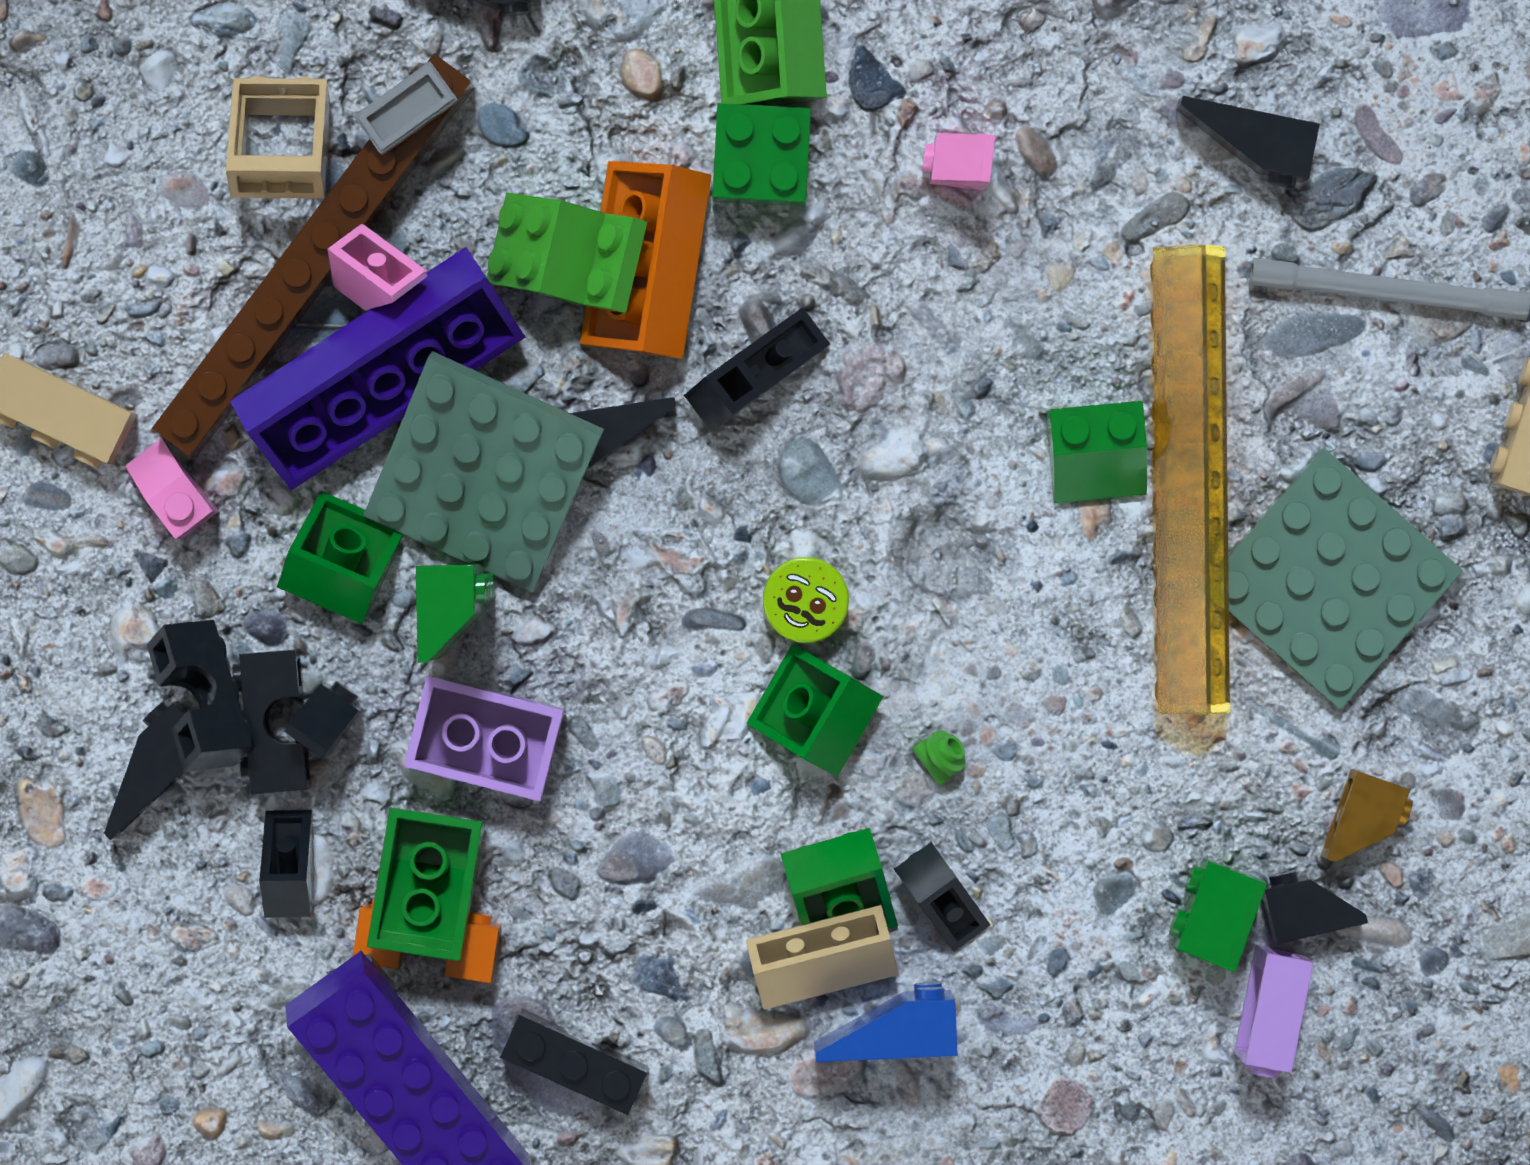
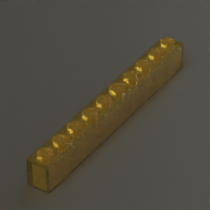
M1203 244L1153 247V261L1150 265V277L1153 283V308L1150 321L1154 330V354L1151 359V370L1154 375V401L1151 414L1155 423V447L1152 452V463L1155 468V494L1152 507L1156 516V540L1153 545V556L1156 561L1157 584L1153 599L1157 608V633L1154 638V649L1157 654L1158 675L1154 692L1158 701V714L1208 715L1230 713L1225 247Z

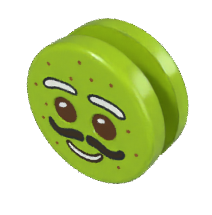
M799 557L788 560L772 572L764 587L763 608L767 620L776 632L794 642L814 643L826 639L838 630L848 612L849 593L843 577L832 565L821 559Z

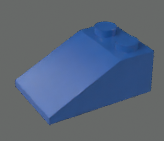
M940 982L915 983L914 991H904L814 1041L816 1062L958 1056L955 998L951 990H944Z

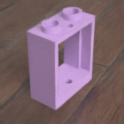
M1255 944L1234 1054L1244 1062V1067L1249 1068L1252 1074L1278 1078L1279 1071L1292 1073L1314 963L1301 953Z

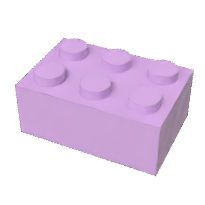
M429 674L426 676L403 767L541 801L566 708Z

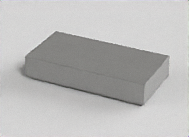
M429 61L355 114L354 118L383 156L456 104L458 99Z

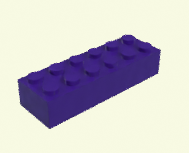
M465 247L428 271L427 277L393 303L368 310L230 402L247 434L292 491L402 419L432 351L468 368L477 370L526 337L468 248Z
M362 951L355 954L285 1005L287 1028L402 1165H530L528 1152Z

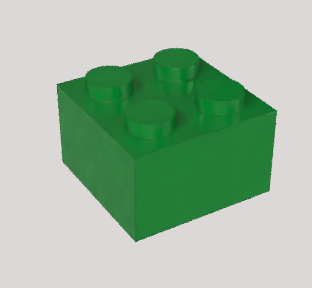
M717 103L713 202L805 207L811 108Z

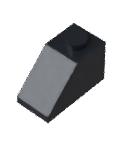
M335 681L333 686L326 682L321 683L290 721L284 732L320 758H324L334 751L363 710V708L355 703L359 696L339 681Z
M312 810L265 811L259 878L264 918L311 917L314 885Z
M932 842L910 855L907 860L894 868L913 898L953 952L991 925Z
M1296 870L1280 872L1269 876L1270 884L1266 886L1262 902L1270 937L1276 944L1368 923L1365 913L1305 876L1297 877Z

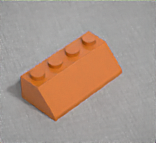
M608 161L600 212L638 218L647 221V226L626 313L585 306L580 338L581 345L650 356L683 359L711 174L668 164Z

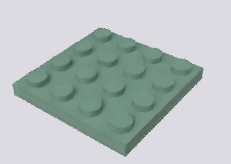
M432 351L423 368L363 516L466 563L484 564V571L493 573L497 577L533 592L604 429Z
M1322 448L1201 584L1200 588L1331 704L1341 710L1463 570L1328 450Z

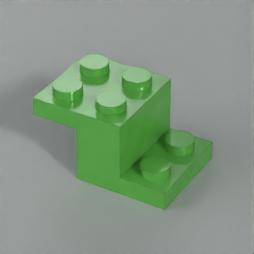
M506 192L504 205L499 212V226L494 247L488 259L486 277L494 286L526 291L569 304L626 313L647 221L634 217L607 214L563 200Z

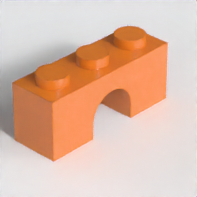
M373 897L372 904L364 903L360 907L353 956L360 951L365 955L370 953L380 967L399 969L402 965L403 953L367 947L375 898ZM470 911L461 961L447 960L445 977L485 983L492 982L501 924L491 922V914Z

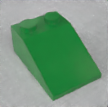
M389 808L367 941L368 948L461 961L485 832V824L482 821Z

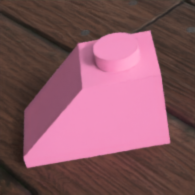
M937 133L934 138V145L925 144L922 172H930L929 184L984 191L990 183L996 135Z
M360 224L327 249L333 287L365 311L393 303L427 277V271L364 224Z
M164 438L159 439L125 465L146 502L175 539L183 540L219 512Z

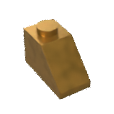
M1351 769L1320 856L1337 862L1395 834L1398 825L1405 826L1410 816L1413 800L1408 799L1411 789Z

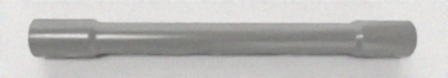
M1254 257L1250 269L1249 285L1284 290L1302 289L1480 312L1486 316L1524 321L1527 320L1530 309V293L1494 288L1476 289L1299 266L1293 262Z

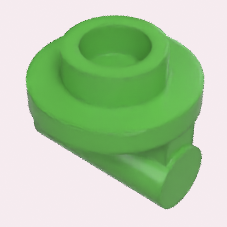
M936 731L912 748V751L939 786L961 771L965 766L964 746L956 736L948 732Z

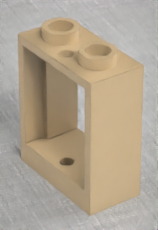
M262 76L233 78L226 175L231 198L325 199L331 109L327 79H314L311 77L287 79L266 78ZM249 115L315 116L312 156L246 155Z

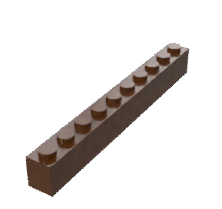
M435 53L428 62L430 61L458 99V102L383 156L370 139L367 141L152 427L153 430L189 457L197 458L234 409L230 401L249 389L331 280L332 274L327 249L360 224H364L368 228L371 227L475 89L472 81Z

